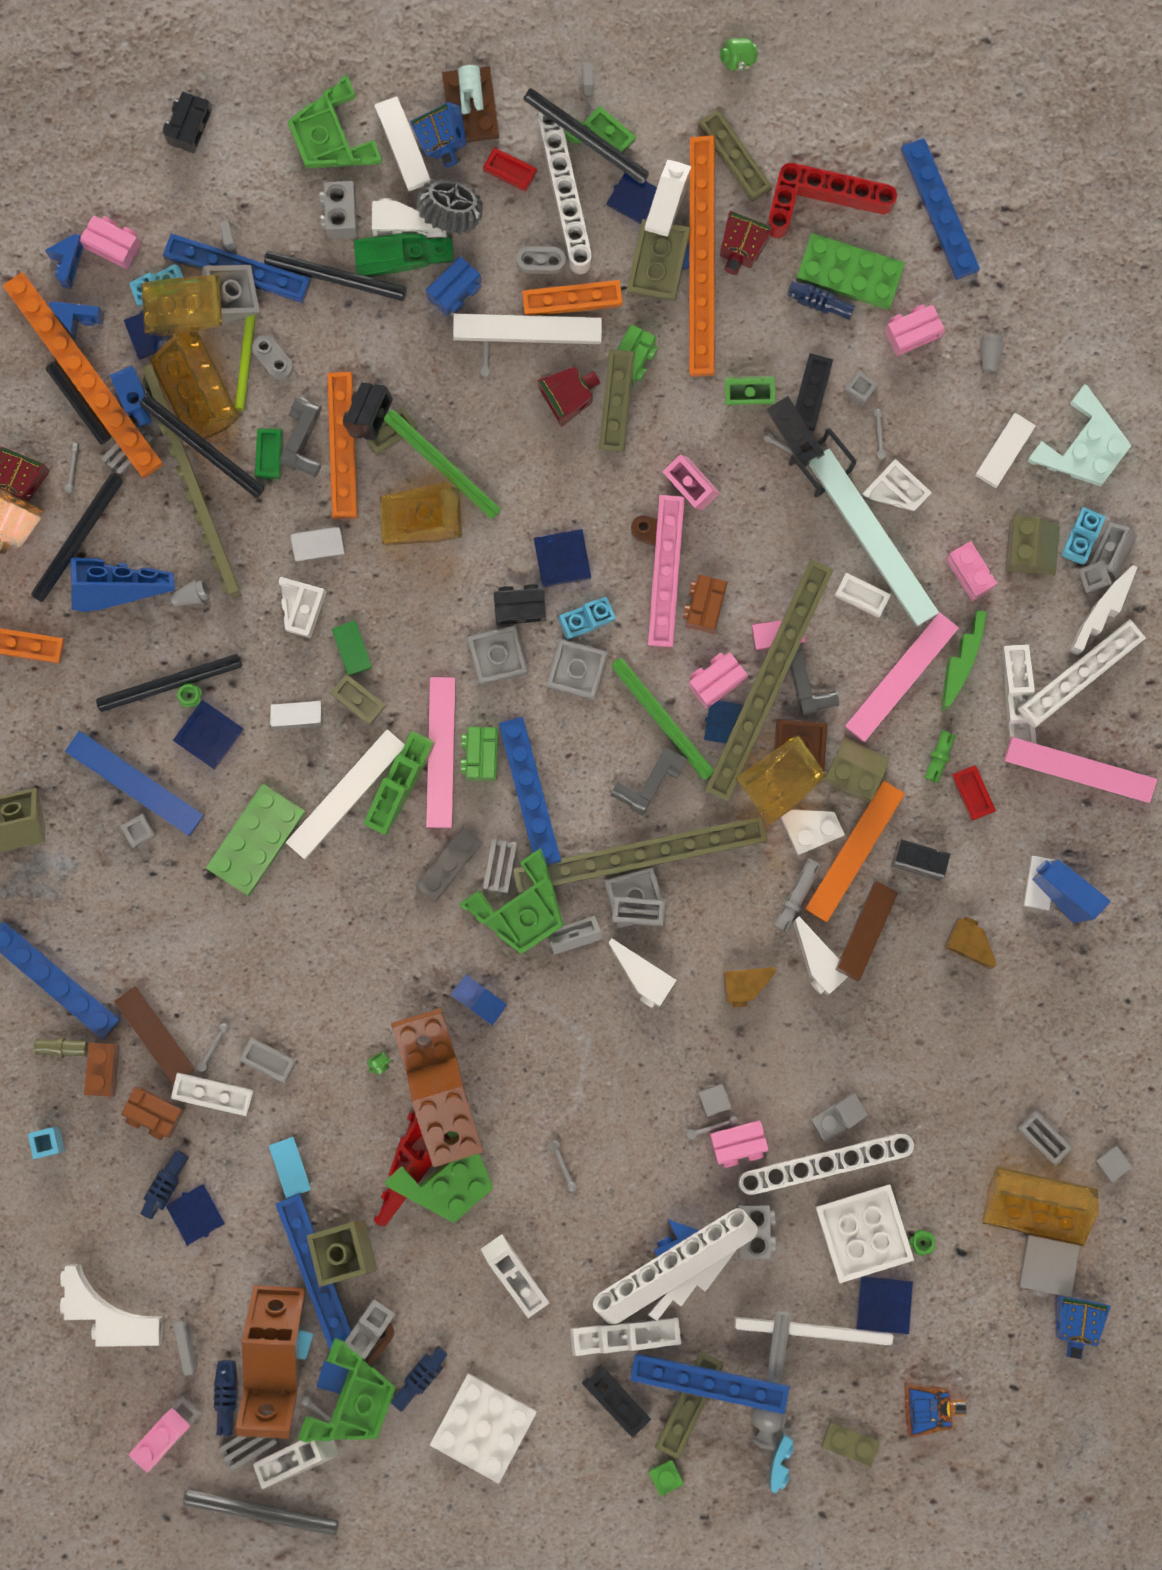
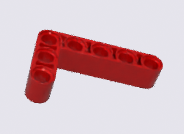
M786 163L779 171L767 225L773 227L772 237H784L789 229L797 195L877 214H888L895 205L897 191L889 184L797 163ZM792 175L795 180L788 181L784 176ZM814 180L819 185L811 186L808 184V181ZM832 186H840L842 191L836 192L832 189ZM862 191L866 196L859 197L855 192ZM785 197L790 202L783 204L778 199ZM879 197H888L890 202L884 203ZM780 220L784 223V226H776L773 221Z

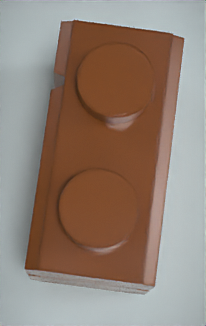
M698 575L697 582L692 580L688 594L693 596L691 605L686 604L682 618L687 620L685 627L715 634L728 584L727 581L713 579L704 575Z
M88 1044V1054L90 1057L87 1058L84 1095L115 1097L120 1045Z
M135 1087L121 1115L127 1118L125 1123L138 1129L142 1125L150 1129L149 1135L162 1140L163 1137L171 1138L185 1109L140 1087Z

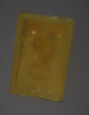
M218 275L160 279L141 283L144 331L146 334L165 337L222 326Z
M442 482L380 496L383 545L442 542L462 537L460 490Z
M797 734L735 779L765 821L771 825L789 812L826 774Z

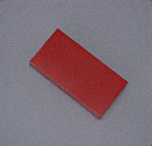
M494 147L483 166V171L527 192L537 173V168Z
M976 765L951 775L971 822L996 811Z

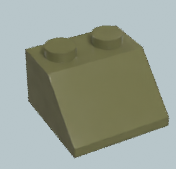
M1015 515L1009 522L1005 570L1055 576L1060 526L1039 517Z
M844 737L823 783L869 804L878 789L890 758Z
M37 788L0 796V852L45 842V823Z
M365 1220L350 1222L306 1235L319 1287L378 1271Z

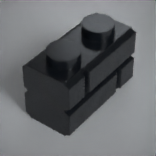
M183 91L180 98H176L173 102V115L171 120L165 122L163 134L169 145L195 153L212 112V107L207 99L196 97Z
M361 382L358 391L352 395V404L349 411L343 415V425L351 437L376 440L393 398L385 385H372L371 383Z
M537 584L523 586L524 589L514 590L512 586L498 588L499 591L494 592L496 625L546 621L544 588H539Z
M901 839L897 842L891 867L940 881L945 876L950 853L937 852L936 849Z

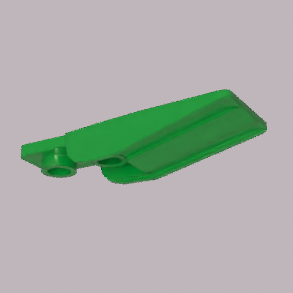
M401 233L354 241L356 274L367 277L414 270L430 266L429 264L453 262L452 240L450 237L427 239L426 236L421 234Z

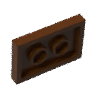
M490 66L479 67L484 109L477 111L473 102L474 99L470 97L471 111L467 114L462 113L466 143L499 139ZM458 70L443 71L442 77L446 103L450 102L461 107Z

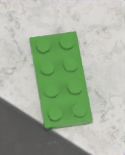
M811 233L796 281L804 284L808 283L829 292L890 310L905 262Z
M262 784L206 869L247 896H250L306 812Z

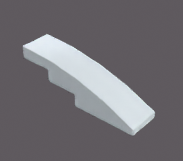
M398 97L374 104L408 192L423 187L425 183H429L431 180Z
M1131 566L1107 589L1093 606L1078 630L1069 650L1070 653L1079 655L1083 652L1089 635L1097 636L1100 634L1107 617L1111 616L1114 618L1120 613L1137 570L1136 566Z
M1029 645L1004 646V684L1009 741L1011 737L1037 744L1035 728L1018 711L1023 704L1033 697L1035 692Z
M735 1251L661 1296L649 1310L648 1315L658 1321L672 1301L682 1306L696 1286H699L706 1292Z
M677 1317L658 1319V1321L653 1319L570 1329L573 1356L626 1350L635 1351L681 1344L679 1318Z

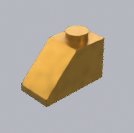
M969 917L957 919L944 948L988 969L995 968V957L984 929L978 927L979 922Z
M776 967L723 972L726 1004L732 1003V1008L747 1007V1002L753 1001L776 973Z

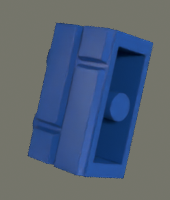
M459 256L425 290L426 297L447 317L452 312L456 314L463 307V301L469 295L473 297L481 289V275Z

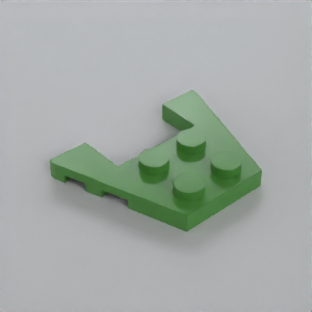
M347 75L342 77L340 82L332 89H327L317 101L311 102L287 121L306 168L377 165L382 163V158L374 140L349 148L333 109L335 106L356 99Z
M541 848L520 862L534 882V886L494 911L479 890L460 903L463 909L475 915L478 921L494 930L497 936L520 954L564 926Z
M455 1131L446 1133L451 1139L456 1138L458 1135ZM480 1154L443 1164L420 1185L403 1167H400L384 1181L388 1188L453 1223L493 1189Z
M335 1338L327 1362L349 1369L330 1423L306 1416L298 1440L311 1442L339 1439H377L396 1387L377 1370L368 1365L361 1356L352 1351L344 1341Z

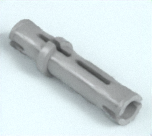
M807 859L786 900H783L781 904L783 907L773 923V927L784 933L788 932L796 914H799L801 911L802 902L820 871L821 864L812 859Z

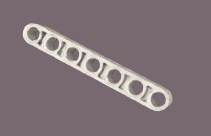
M539 113V132L569 266L574 273L584 274L591 267V249L564 130L556 123L552 125L545 124L544 122L550 119ZM552 142H557L560 144V146L557 148H552L549 146V144ZM557 165H563L564 167H566L562 171L554 169V167ZM561 188H569L571 191L563 194L559 190ZM568 210H572L576 214L572 217H568L564 213ZM577 233L581 235V238L573 240L569 236ZM578 256H583L587 260L583 263H578L574 259Z
M893 1134L751 1169L741 1173L738 1178V1187L748 1195H755L907 1157L912 1153L914 1143L908 1135ZM899 1138L904 1139L907 1145L902 1153H898L894 1148V1143ZM874 1144L879 1145L882 1150L881 1156L877 1159H873L869 1154V1149ZM849 1150L854 1151L857 1156V1160L853 1165H847L844 1161V1155ZM823 1157L831 1159L832 1166L828 1171H822L819 1167V1161ZM798 1163H803L807 1168L805 1176L801 1178L796 1177L794 1174V1167ZM773 1169H778L782 1174L781 1181L777 1184H772L768 1179L769 1172ZM749 1175H753L757 1180V1185L752 1190L745 1189L743 1185L744 1178Z
M734 1209L600 1292L593 1301V1308L610 1325L623 1321L750 1242L757 1234V1225L744 1210Z

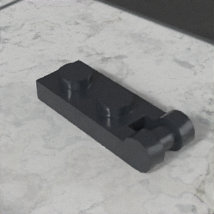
M789 396L767 408V413L790 450L805 467L810 464L809 461L814 458L819 459L825 455ZM808 444L810 450L803 453L800 448Z
M600 1364L595 1369L596 1373L590 1378L587 1377L582 1384L633 1438L651 1418ZM604 1380L608 1386L601 1392L597 1385Z

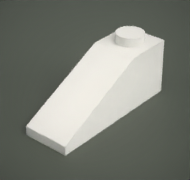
M667 160L644 230L668 237L688 188L691 166Z
M389 198L372 201L373 237L405 233L421 234L428 239L446 238L447 231L441 232L439 228H432V224H426L425 219L419 217L420 212L398 201H393Z
M798 917L793 923L809 977L813 980L810 984L819 994L824 992L826 995H829L848 976L835 970L839 959L811 928Z
M611 938L609 946L636 992L642 996L640 1001L651 1008L654 1005L660 1007L676 979Z
M502 1234L481 1248L488 1264L527 1318L549 1304L541 1289Z
M334 1440L298 1441L254 1463L253 1466L261 1488L265 1489L338 1456L339 1452Z

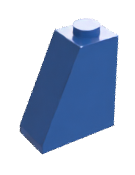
M1059 859L1044 861L1037 867L1036 871L1038 873L1032 878L1072 923L1094 920L1111 902L1105 895Z

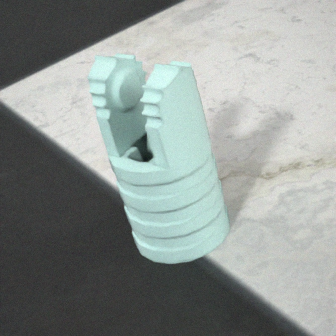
M475 65L460 67L458 69L462 113H470V97H473L477 111L484 109L480 68Z

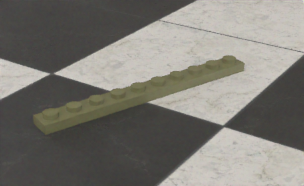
M149 364L142 367L145 376H142L141 380L146 391L151 390L153 398L170 411L153 366ZM159 421L158 424L163 436L168 434L171 442L167 444L170 455L178 460L179 465L175 467L181 481L185 479L188 488L184 489L189 503L194 502L197 509L193 512L198 526L203 525L205 533L201 534L206 548L211 547L214 556L210 557L215 571L220 570L223 579L219 580L224 594L229 593L232 599L238 598L242 594L182 439Z
M812 559L809 560L705 791L727 801L729 800L833 573V569Z
M760 816L561 858V862L548 865L547 868L552 885L556 887L767 842L763 819ZM523 867L513 868L518 894H522L534 886V882Z

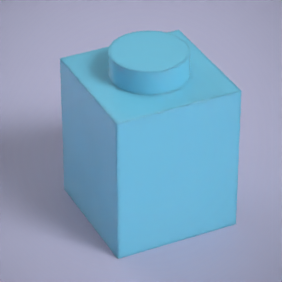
M60 1127L28 1133L33 1159L65 1152Z

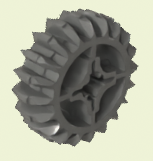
M439 178L438 181L431 180L429 183H425L418 194L417 211L420 212L419 217L424 218L426 224H432V228L441 229V232L448 231L450 234L456 232L460 235L462 232L469 233L470 230L476 228L482 218L483 202L480 200V195L475 194L474 189H469L467 184L462 185L459 181L453 182L450 178L447 181Z

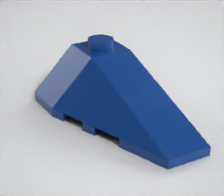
M71 558L72 610H79L81 612L101 610L175 590L173 572L146 567L134 570L128 568L125 563L112 566L105 564V560L98 558Z

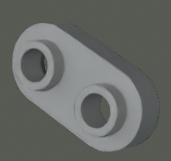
M527 246L519 250L516 258L518 268L522 272L530 274H557L564 269L566 264L564 252L557 247ZM532 259L533 263L528 265L525 263V260ZM554 259L557 260L558 263L556 265H551L549 261Z
M266 335L259 336L254 340L252 345L253 353L269 375L277 381L288 379L292 375L293 366L291 360L276 341ZM263 344L269 345L267 350H261L260 347ZM278 363L284 364L281 369H276L275 366Z

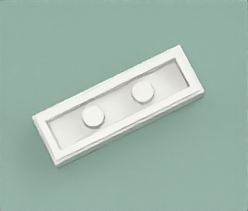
M1014 413L975 476L997 488L1036 425Z
M177 1073L171 1099L247 1116L253 1090Z

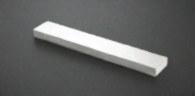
M454 314L453 340L601 344L602 318Z
M1129 619L1023 704L1018 711L1033 728H1036L1145 640L1146 637Z
M386 730L285 843L306 860L394 762L396 756L401 754L405 744L389 730Z
M734 1316V1327L738 1330L773 1333L774 1320ZM790 1322L788 1335L881 1345L893 1344V1335L889 1332Z

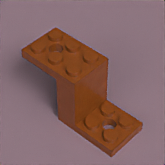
M441 1008L391 1023L407 1073L411 1102L433 1167L482 1153L483 1148L468 1104L462 1073ZM423 1035L429 1036L431 1038L430 1041L424 1045H421L416 1042L417 1039ZM449 1131L458 1133L457 1137L452 1140L445 1139L444 1135Z
M253 1285L242 1338L244 1389L235 1428L236 1436L290 1439L300 1382L299 1329L306 1296L305 1288ZM274 1307L281 1308L278 1311H272L271 1309ZM263 1411L272 1412L270 1415H261Z

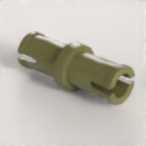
M59 1037L58 1040L36 1038L34 1041V1054L56 1055L57 1058H64L65 1056L87 1057L89 1043L87 1040L72 1041Z

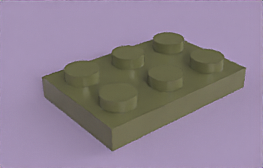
M642 219L627 293L676 302L691 228L673 224L667 237L644 230L647 220Z

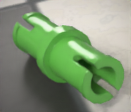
M942 730L935 750L931 751L930 757L932 758L926 775H924V779H930L934 783L940 782L945 764L950 761L949 754L957 737Z

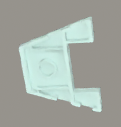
M1084 384L1070 405L1089 417L1090 421L1063 456L1041 441L1027 462L1034 465L1039 464L1048 467L1047 469L1060 471L1071 475L1070 477L1102 486L1132 445L1090 388Z

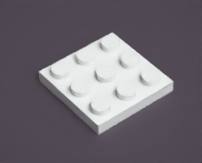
M890 1184L815 1207L839 1283L914 1261Z
M468 1373L430 1446L499 1484L537 1411Z

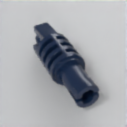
M792 281L787 293L788 296L798 300L797 303L816 309V311H821L823 314H829L830 312L847 320H850L855 309V305L835 298L836 295L834 293L821 290V288H816L808 283L804 285Z
M179 1150L174 1151L165 1169H161L157 1173L149 1190L146 1192L143 1198L146 1203L140 1212L141 1215L148 1219H153L159 1209L163 1210L172 1193L179 1184L178 1176L189 1159L188 1155Z
M438 1346L430 1356L425 1353L405 1377V1385L391 1400V1404L396 1409L402 1412L417 1394L420 1395L427 1389L442 1371L443 1367L440 1364L447 1357V1352Z
M221 1360L217 1363L214 1380L213 1408L217 1412L216 1435L231 1436L233 1435V1412L236 1411L238 1400L237 1367L234 1360Z

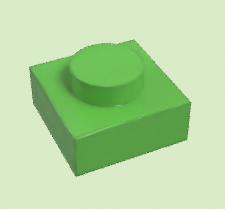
M672 1459L648 1471L660 1497L684 1485Z

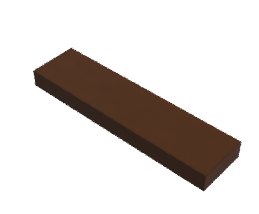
M878 881L872 884L835 968L836 971L857 982L861 980L897 897V891Z
M136 986L114 1001L173 1085L177 1073L189 1075L195 1070V1067Z

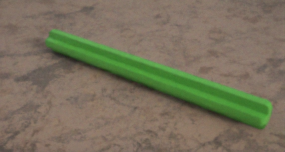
M391 410L385 415L384 420L488 517L493 519L498 515L500 507L397 412Z
M623 658L613 662L612 669L683 756L688 759L687 761L701 778L706 780L711 777L714 771L713 768Z

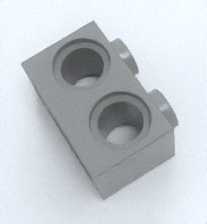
M324 182V191L320 192L321 207H325V215H321L322 230H326L328 239L357 237L354 182ZM336 195L343 196L341 201L335 202L332 200ZM336 219L345 220L341 225L333 224Z
M768 1204L737 1205V1209L744 1210L749 1217L754 1211L762 1213L763 1221L757 1226L758 1231L755 1238H761L764 1242V1247L759 1252H753L750 1248V1242L738 1248V1258L771 1259V1253L776 1252L775 1237H771V1226H775V1211L770 1210V1205Z

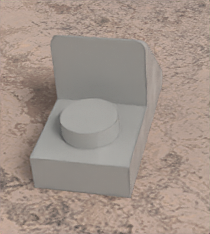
M853 1093L811 1118V1121L825 1142L843 1130L851 1128L867 1117L868 1114L856 1094Z

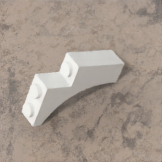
M81 1264L65 1266V1271L61 1272V1287H65L64 1298H61L60 1302L61 1314H64V1320H96V1324H92L91 1337L92 1340H95V1346H158L163 1343V1316L135 1315L112 1306L101 1298L89 1284Z

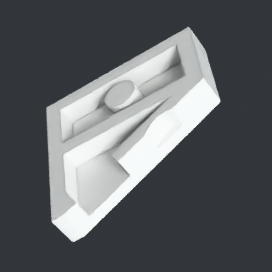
M895 459L865 490L862 496L915 512L932 492Z
M280 577L279 585L282 588L283 599L281 601L282 609L285 612V630L311 638L327 591L319 587Z
M781 809L778 811L797 856L845 835L835 812Z

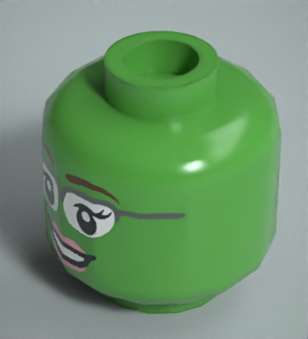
M749 38L728 39L720 50V60L729 71L749 70L753 63H756L758 57L757 47Z

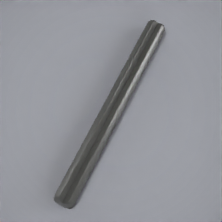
M187 1490L183 1498L185 1506L332 1536L336 1535L339 1521L191 1490Z

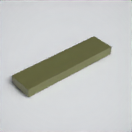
M719 109L698 121V126L705 136L714 135L715 151L751 203L772 190V185Z
M609 350L599 445L601 450L625 452L635 359L634 351Z
M699 1351L693 1365L720 1371L724 1362ZM680 1392L656 1442L655 1448L679 1460L707 1397Z

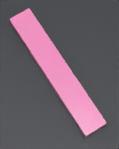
M659 495L648 646L673 647L685 497Z
M939 612L844 728L864 743L959 627Z
M430 677L429 739L434 741L435 745L428 757L427 828L452 829L456 678Z
M1015 737L1010 738L1004 761L1148 803L1151 801L1157 779Z

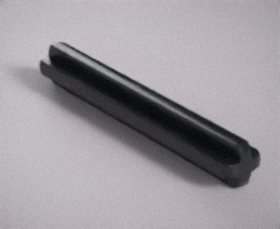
M53 361L45 368L97 441L101 445L111 439L110 434L58 363Z

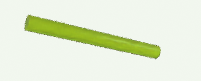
M256 315L245 318L234 408L238 411H244Z

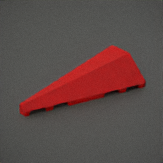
M414 1111L408 1114L407 1120L410 1121L406 1136L400 1138L388 1175L391 1176L400 1167H403L419 1183L431 1167L432 1162ZM447 1134L444 1135L445 1139L451 1140ZM390 1188L382 1192L381 1199L384 1202L379 1216H374L373 1219L377 1225L384 1227L407 1199V1197Z

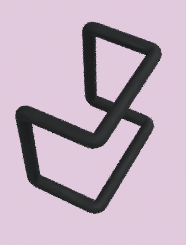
M827 428L824 436L817 443L820 445L828 439L829 435L851 461L849 468L845 470L848 475L853 471L857 463L856 459L830 428ZM808 447L806 450H804L803 453H805V452H807L808 450H810V447ZM791 455L789 465L797 464L816 488L815 497L822 495L826 491L824 487L821 488L797 456Z

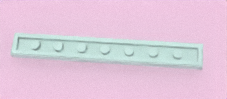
M831 450L824 451L825 455L821 458H814L809 461L810 468L916 627L938 615V610Z

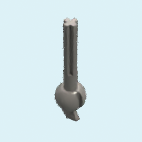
M776 1311L766 1381L782 1384L791 1318L789 1312ZM752 1408L751 1420L754 1426L760 1430L753 1442L760 1448L776 1450L774 1432L781 1430L785 1426L787 1410L785 1414Z

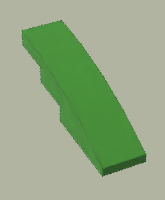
M977 610L972 618L971 633L963 634L960 638L958 657H950L947 661L941 710L946 711L954 701L974 664L983 636L987 615L985 611Z
M415 731L410 732L400 755L396 756L387 778H383L363 824L387 835L412 792L435 745L434 741Z

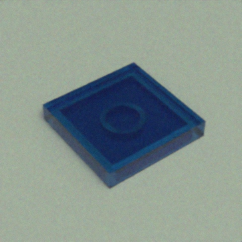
M583 529L533 537L542 587L591 579Z
M202 700L173 741L215 770L244 731V728Z
M868 1276L860 1277L856 1329L909 1334L913 1281Z

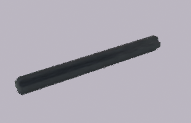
M530 88L524 95L523 100L640 184L645 182L649 176L648 170L533 88Z
M267 251L264 257L265 264L297 274L404 301L407 290L405 286L272 251Z
M147 394L142 398L140 406L255 498L262 494L265 489L263 485L150 395Z
M114 473L109 475L31 592V596L39 602H43L70 563L71 558L74 557L123 483L121 477Z
M234 654L96 699V705L100 712L107 711L182 687L187 683H195L241 668L242 661L238 654Z

